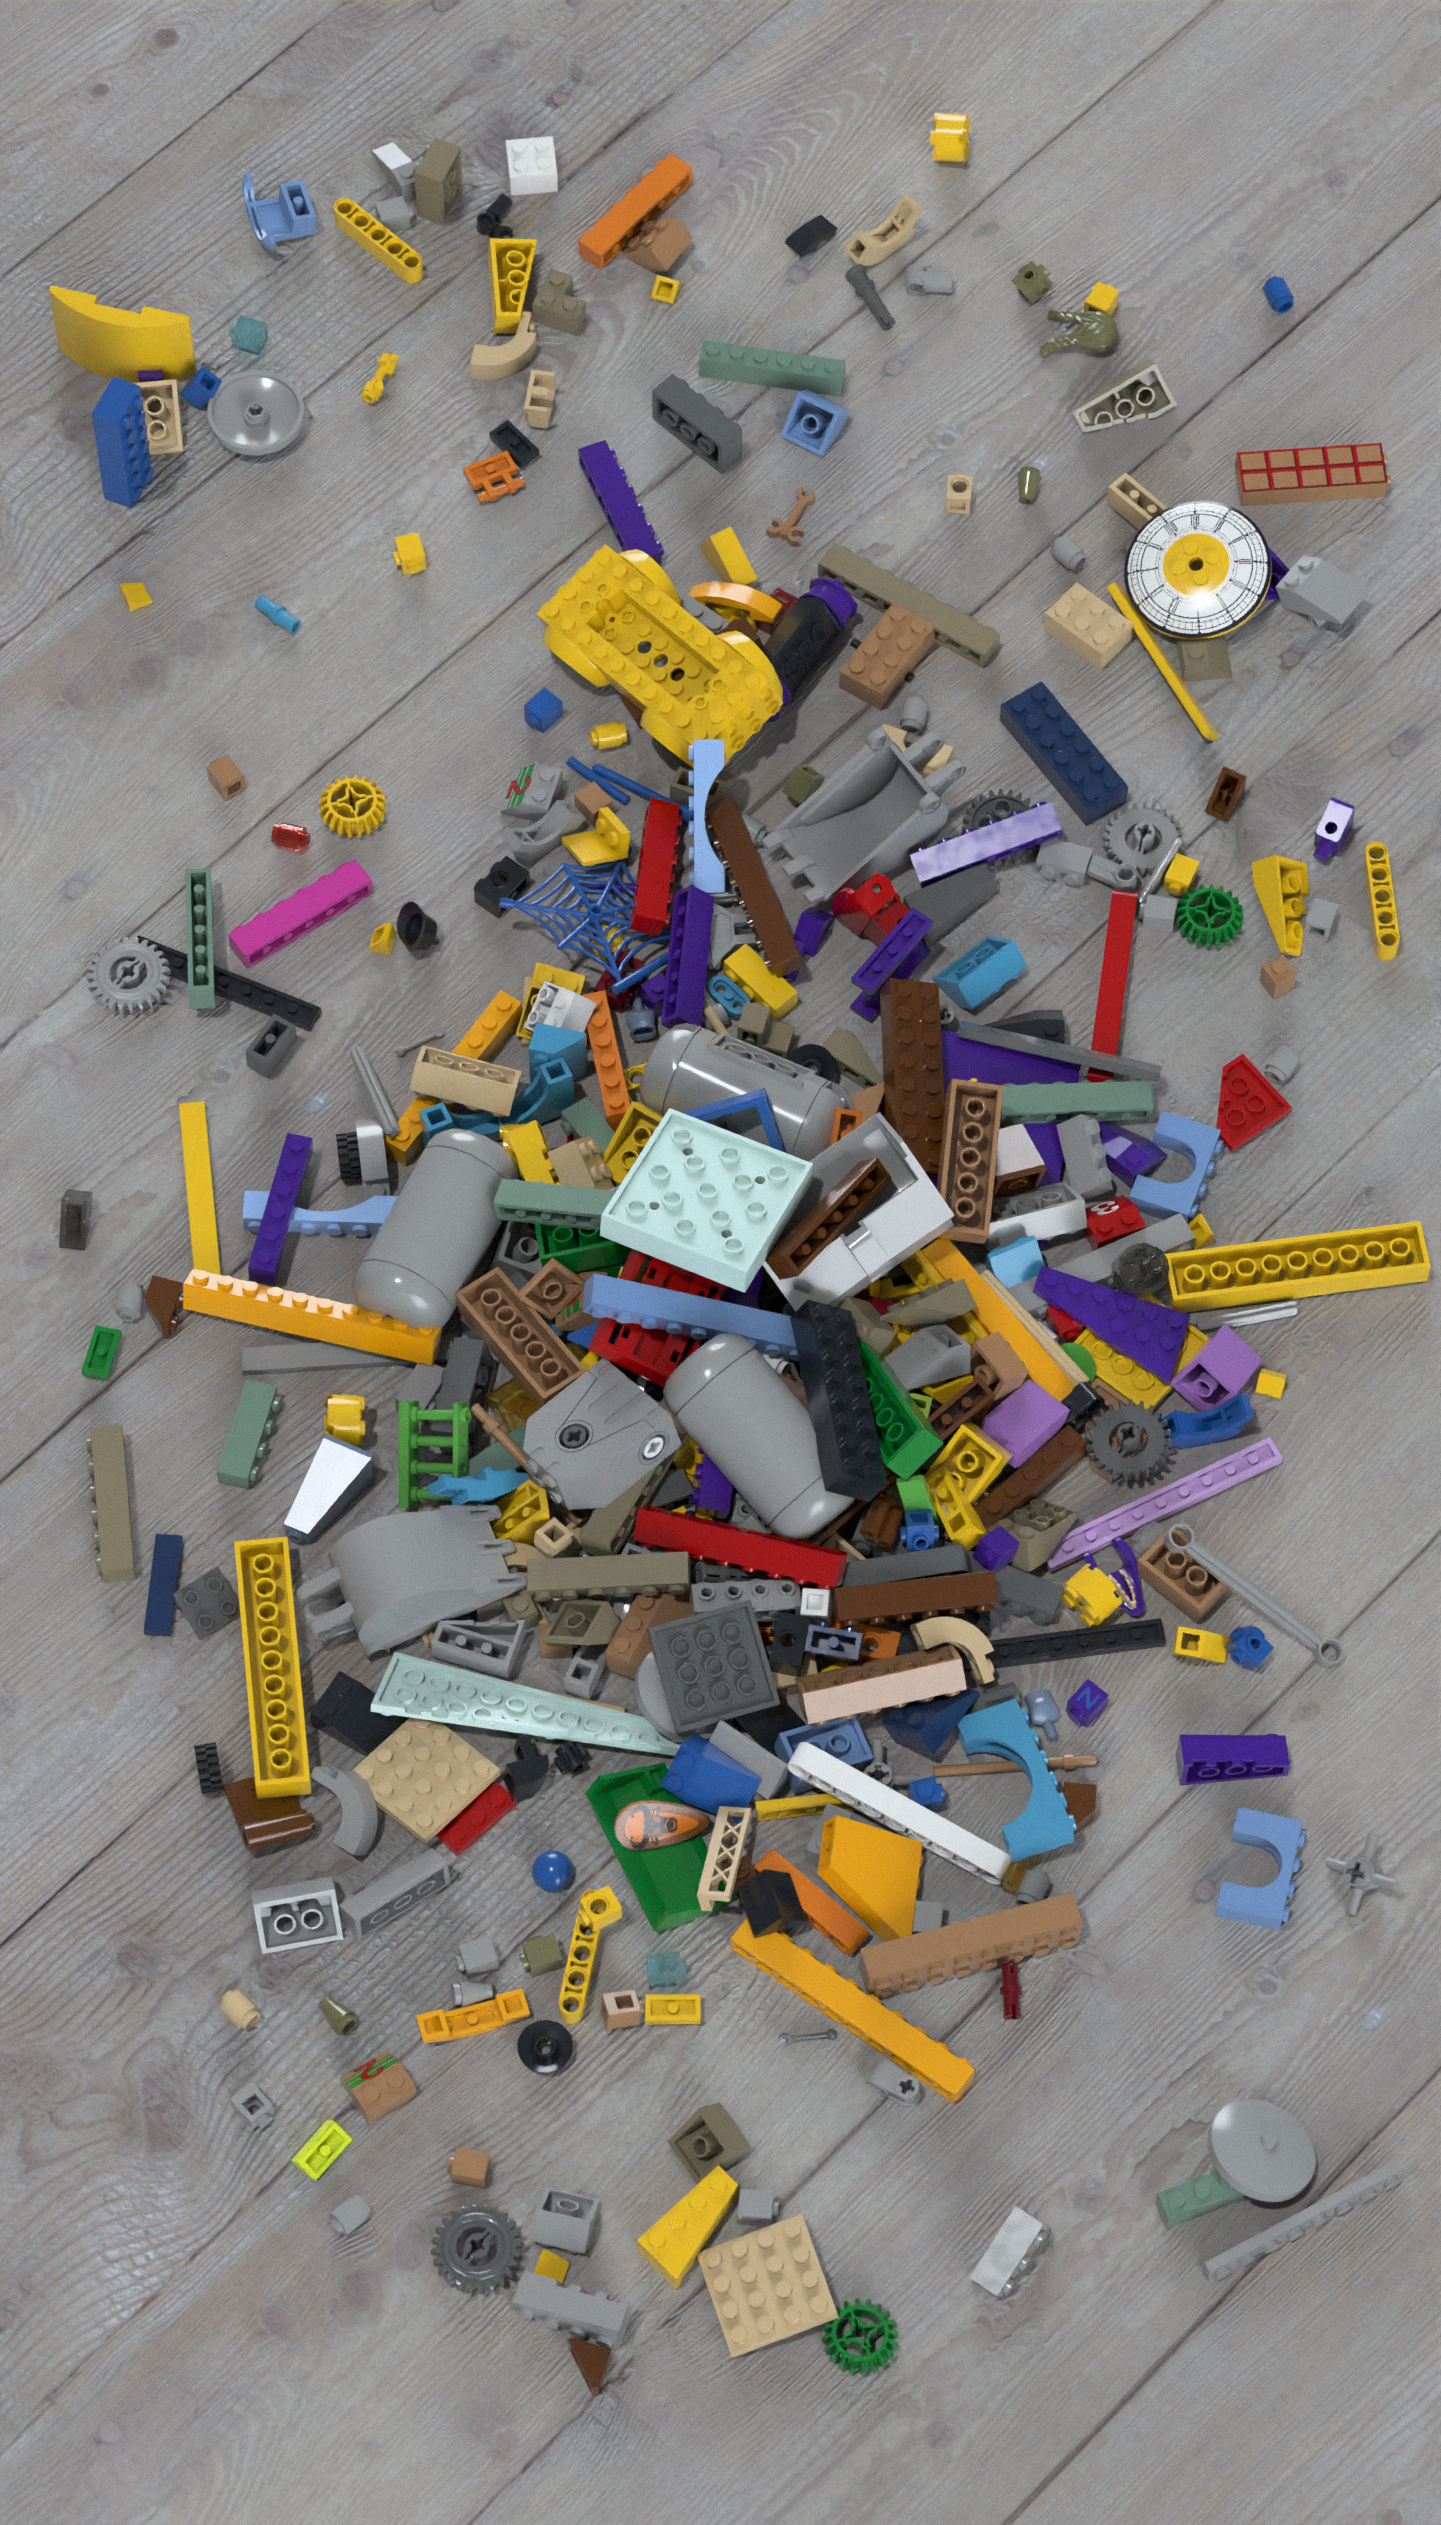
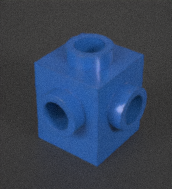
M904 1511L905 1526L900 1527L901 1543H906L907 1553L934 1549V1541H939L938 1525H934L932 1511Z
M1252 1625L1239 1626L1234 1629L1228 1637L1230 1641L1224 1646L1230 1652L1231 1659L1241 1664L1245 1669L1258 1667L1274 1648L1264 1638V1633Z

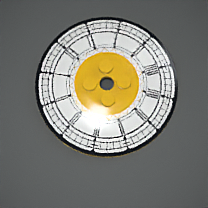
M1213 501L1185 502L1167 508L1155 515L1139 530L1133 539L1124 566L1127 594L1139 616L1155 630L1184 640L1211 639L1229 633L1241 626L1256 612L1263 602L1272 575L1269 547L1258 526L1241 511L1226 504ZM1194 561H1201L1203 563V567L1198 571L1190 569V565Z

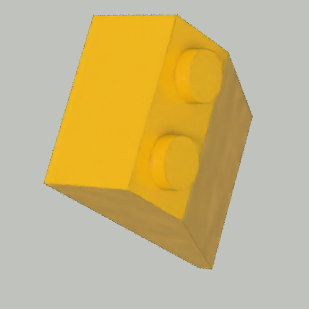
M631 1102L601 1158L611 1171V1179L620 1184L623 1182L664 1116L640 1102Z
M965 1423L960 1426L927 1471L924 1478L944 1465L972 1505L998 1476L1012 1457V1454L974 1423Z

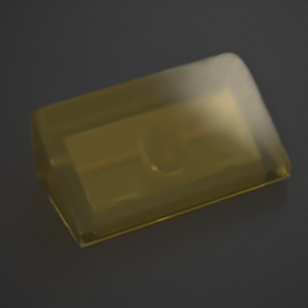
M1040 1854L1013 1863L1011 1860L1003 1879V1891L1016 1896L1025 1871L1032 1870L1035 1867Z

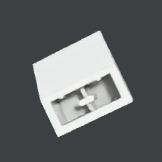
M544 981L524 1028L534 1032L537 1022L584 1032L597 1003L575 992Z

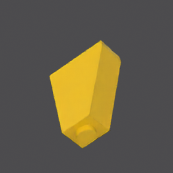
M728 527L710 536L700 546L702 553L723 582L753 588L752 584L758 578L732 527Z

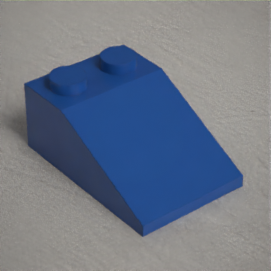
M696 1733L682 1742L660 1786L680 1800L717 1815L719 1806L747 1808L762 1778ZM733 1816L734 1822H740L742 1817Z

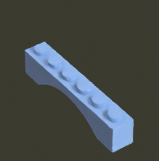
M694 739V745H689V760H694V770H689V786H694V796H689V811H694V821H689V836H694V846H689V861H694V871H689V886L694 885L706 893H725V867L716 856L709 842L704 820L705 803L709 789L718 773L724 767V739Z
M245 1191L243 1206L244 1230L258 1233L270 1191ZM374 1195L361 1204L338 1211L319 1212L294 1206L288 1232H301L306 1235L327 1233L332 1236L353 1234L358 1237L377 1235L398 1196Z

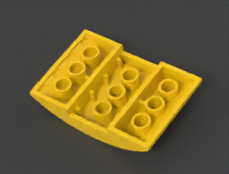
M50 286L49 292L58 348L81 367L109 379L115 376L131 383H139L138 371L162 370L164 380L176 379L178 382L188 380L197 372L190 316L143 306L141 314L99 305L96 295Z

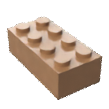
M893 602L840 670L839 688L881 711L904 681L907 673L912 671L934 642L935 625Z

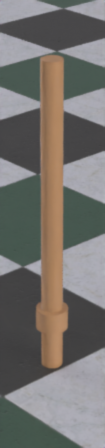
M476 1403L470 1411L483 1424L482 1428L489 1435L492 1434L526 1472L533 1477V1473L525 1464L527 1458L523 1451L500 1428V1422L495 1417L491 1418ZM561 1502L557 1504L576 1526H579L585 1520L576 1509L568 1510Z
M1074 1753L1062 1754V1757L1047 1758L1048 1765L1046 1767L1047 1769L1063 1768L1064 1770H1073L1077 1766L1096 1765V1755L1074 1756ZM1011 1760L933 1766L934 1777L1022 1771Z

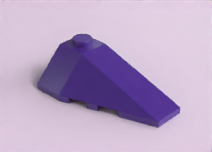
M1097 1121L1100 1126L1101 1143L1106 1151L1107 1167L1129 1188L1132 1189L1137 1175L1146 1177L1167 1158V1154L1149 1139L1108 1121Z

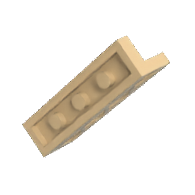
M719 1806L697 1892L701 1911H712L715 1901H731L752 1817L751 1808ZM733 1816L743 1817V1821L734 1827ZM734 1836L737 1844L728 1849L730 1839ZM728 1858L732 1865L722 1871L725 1859ZM721 1880L726 1884L725 1892L717 1891Z

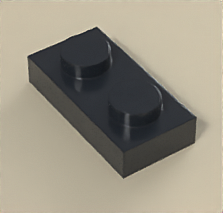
M506 420L489 432L490 439L502 451H508L512 460L520 468L539 456V449L509 420Z

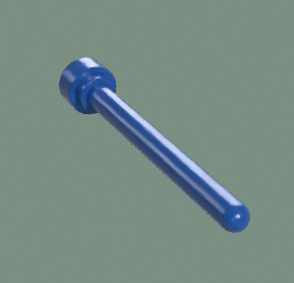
M594 764L592 770L598 775L649 800L650 798L679 804L600 764ZM680 804L679 815H682V822L689 825V821H694V811H689V804Z

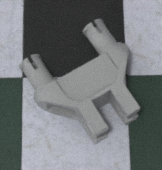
M714 903L707 962L709 969L719 970L723 968L724 960L744 944H747L756 952L755 935H735L754 932L751 931L746 917L750 916L749 913L732 914Z

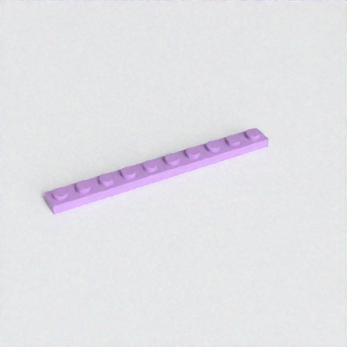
M1268 1437L1066 1533L1044 1563L1051 1573L1082 1558L1083 1553L1089 1552L1091 1554L1112 1544L1115 1538L1119 1537L1122 1539L1272 1468L1282 1463L1283 1457L1271 1438Z

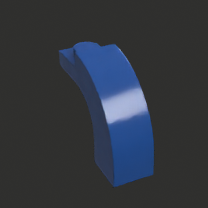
M1239 1393L1212 1410L1200 1413H1186L1174 1410L1159 1422L1165 1419L1168 1420V1426L1164 1430L1171 1429L1172 1434L1168 1437L1172 1439V1445L1169 1447L1194 1448L1214 1444L1237 1435L1243 1431L1242 1425L1254 1418L1248 1394Z

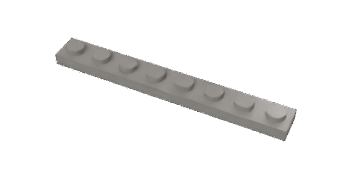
M1398 2160L1388 2164L1204 2262L1202 2273L1207 2281L1214 2277L1217 2280L1224 2278L1231 2272V2268L1239 2264L1241 2267L1250 2264L1259 2253L1264 2251L1265 2254H1268L1280 2246V2242L1286 2239L1292 2241L1300 2237L1304 2233V2229L1310 2226L1317 2228L1323 2225L1328 2220L1327 2217L1334 2213L1341 2215L1352 2208L1351 2204L1359 2200L1362 2202L1370 2200L1379 2189L1394 2187L1400 2182L1403 2167Z

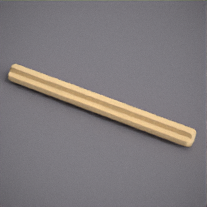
M988 1269L982 1272L980 1276L1067 1375L1070 1381L1075 1386L1084 1381L1089 1382V1377L996 1276Z

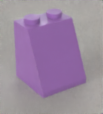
M1224 1324L1203 1344L1169 1383L1199 1412H1205L1219 1407L1235 1396L1263 1360Z
M1030 1379L985 1416L980 1429L1012 1454L1008 1463L1016 1468L1028 1461L1060 1432L1070 1409Z

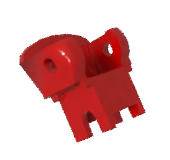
M879 872L874 874L856 891L851 888L842 889L837 893L832 902L833 915L840 923L858 937L862 934L865 937L868 936L878 947L910 910L894 891L890 879ZM872 886H878L880 888V892H874L872 890ZM891 899H893L892 902L886 908L883 909V906H885Z

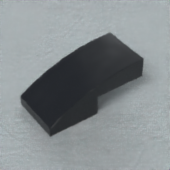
M819 215L794 231L785 240V244L802 257L817 250L819 242L835 236L838 228L823 215Z

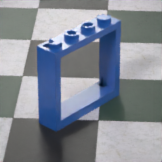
M765 1088L682 1112L699 1120L707 1121L757 1106L770 1147L787 1153Z

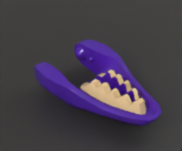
M1118 1537L1113 1539L1112 1547L1116 1549L1123 1564L1120 1569L1106 1576L1117 1588L1113 1592L1116 1598L1120 1595L1122 1597L1123 1603L1120 1607L1131 1616H1138L1144 1611V1601L1135 1556L1130 1546ZM1089 1552L1083 1553L1085 1564H1091L1089 1569L1098 1568L1093 1555Z

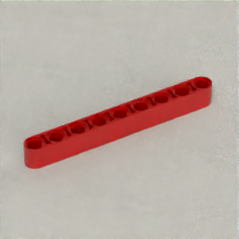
M1112 890L1091 1050L1116 1055L1138 894L1136 892ZM1089 1067L1087 1080L1092 1083L1113 1080L1114 1072Z

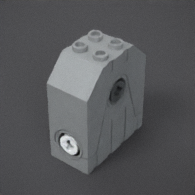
M602 1358L588 1369V1372L583 1373L527 1419L523 1451L527 1458L525 1464L534 1475L532 1477L533 1482L545 1488L550 1498L556 1504L561 1502L568 1510L607 1507L661 1463L664 1458H667L682 1446L670 1413L663 1409L607 1359Z

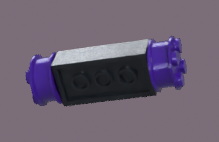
M814 579L810 583V591L799 597L764 644V648L761 649L772 664L783 689L782 701L784 702L781 707H785L796 700L845 634L844 628L846 627L847 618L853 617L857 612V603L845 590V586L838 580ZM780 709L766 722L776 721L780 716Z

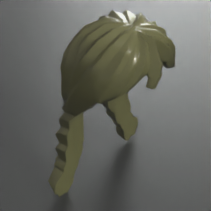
M1054 309L1049 310L1047 319L1060 323H1076L1078 326L1071 333L1046 342L1045 345L1040 347V356L1046 357L1050 352L1067 347L1068 345H1077L1097 353L1105 352L1111 349L1117 340V325L1112 317L1099 311L1077 313L1069 311L1058 312Z

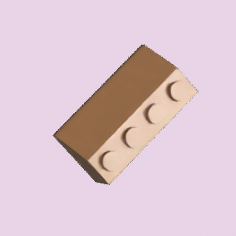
M685 1591V1593L680 1595L658 1592L655 1596H644L642 1593H638L604 1653L608 1669L635 1679L639 1665L652 1651L646 1629L692 1616L689 1600L690 1591Z

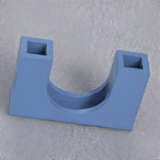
M1162 1111L1154 1131L1153 1143L1184 1155L1191 1162L1194 1172L1188 1179L1176 1184L1162 1183L1137 1175L1129 1195V1200L1136 1205L1138 1211L1163 1220L1181 1213L1187 1224L1190 1218L1194 1219L1199 1208L1196 1201L1198 1197L1203 1198L1207 1183H1204L1206 1175L1211 1177L1215 1162L1212 1159L1214 1154L1219 1155L1222 1149L1223 1141L1220 1140L1221 1130Z
M1238 1807L1231 1842L1261 1848L1270 1853L1278 1864L1279 1875L1271 1884L1260 1888L1246 1887L1222 1881L1215 1912L1216 1917L1280 1930L1281 1921L1287 1922L1290 1906L1285 1905L1287 1896L1292 1897L1295 1881L1290 1879L1292 1871L1298 1872L1301 1856L1296 1855L1297 1847L1303 1848L1306 1834L1305 1831H1301L1303 1821Z

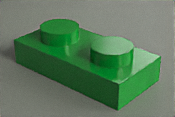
M95 1325L82 1367L83 1376L108 1381L122 1336L121 1330Z

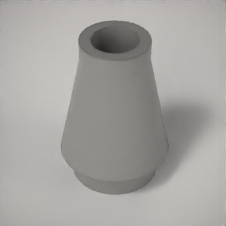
M458 1980L457 1983H451L453 2005L464 2007L493 1997L491 1982Z

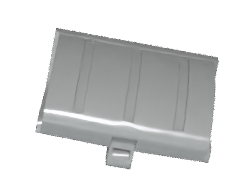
M880 1112L809 1161L813 1163L811 1185L769 1254L858 1162L878 1158L892 1179L799 1276L779 1280L766 1260L762 1264L795 1312L807 1300L839 1307L848 1296L853 1297L954 1225L951 1220L955 1216L905 1142Z

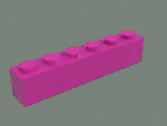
M355 859L349 863H343L329 875H323L307 888L299 889L295 895L287 900L279 901L267 912L259 913L250 922L234 928L228 934L230 948L243 965L249 968L373 893L372 880Z

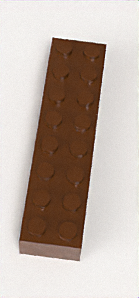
M890 978L880 990L885 1119L905 1142L931 1182L937 1185L945 1114L939 983Z

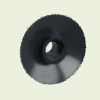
M806 1044L794 1050L788 1058L789 1061L808 1069L815 1065L817 1067L815 1075L834 1082L837 1069L836 1062L826 1048L817 1044Z
M551 2020L536 2021L528 2025L520 2034L517 2043L518 2055L528 2069L541 2074L553 2073L563 2068L570 2060L573 2052V2041L568 2030L561 2024ZM543 2047L550 2048L548 2054H543L540 2050Z

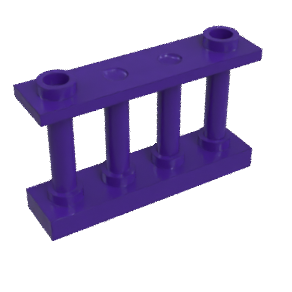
M912 907L852 976L851 983L863 991L850 1005V1009L871 1022L881 1010L880 990L890 978L907 980L931 952L930 948L919 941L931 929L933 920Z

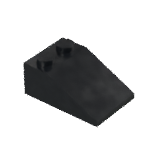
M341 1671L337 1673L310 1712L311 1724L314 1728L365 1757L373 1752L408 1719L404 1716H385L381 1713L370 1712L375 1693L361 1682Z

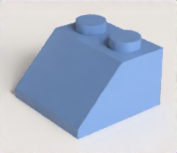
M808 389L799 391L780 436L820 456H824L840 434L849 409Z

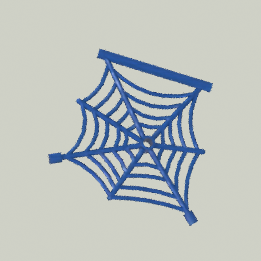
M629 846L628 858H629V856H630V854H631V852H632V848H631L630 846ZM628 858L593 866L572 865L563 862L562 866L548 880L515 902L513 899L500 897L499 907L508 909L515 907L543 925L559 944L557 946L558 950L563 948L583 953L600 963L616 979L617 983L611 987L612 992L616 995L660 969L668 961V952L624 979L620 976L624 965L637 951L652 943L670 939L671 931L665 927L662 928L660 934L667 936L651 939L637 946L625 957L619 968H617L615 961L620 950L628 942L647 933L638 932L625 939L616 949L614 955H612L609 948L615 937L624 931L630 930L632 916L630 910L633 908V901L623 895L614 885V881L617 878L622 888L634 897L635 892L624 884L618 874L621 867H623L626 876L636 885V880L628 872L624 862ZM616 865L613 872L600 874L581 873L570 870H594ZM565 870L567 876L548 894L532 904L522 903L545 888ZM574 876L587 878H602L609 876L611 877L609 881H596L575 878ZM570 879L573 888L562 900L552 907L538 905L557 892ZM579 883L606 885L604 890L581 887ZM612 888L621 899L629 904L622 905L615 901L608 894L610 889ZM575 890L580 897L575 904L567 909L558 908L569 899ZM584 892L602 895L600 899H591L586 897ZM607 898L612 904H614L617 907L615 908L609 905V903L605 899ZM583 901L588 912L573 909ZM603 904L608 908V910H603ZM528 909L536 910L549 918L561 929L567 938L561 941L547 923ZM626 911L629 921L619 919V912ZM547 912L557 913L573 932L569 934L564 926ZM614 914L615 918L609 917L607 915ZM565 915L573 916L581 925L575 928ZM670 915L669 922L672 924V917ZM600 921L610 922L611 924L603 931ZM617 924L627 926L611 935L607 942L605 935L609 929ZM587 929V930H589V931L595 933L596 935H598V936L600 937V939L597 938L596 936H594V935H592V934H590V933L584 932V931H582V930ZM580 934L585 937L591 938L599 944L603 945L604 950L598 947L597 945H594L586 940L577 938L576 936ZM575 941L597 950L608 958L611 968L594 954L568 943Z

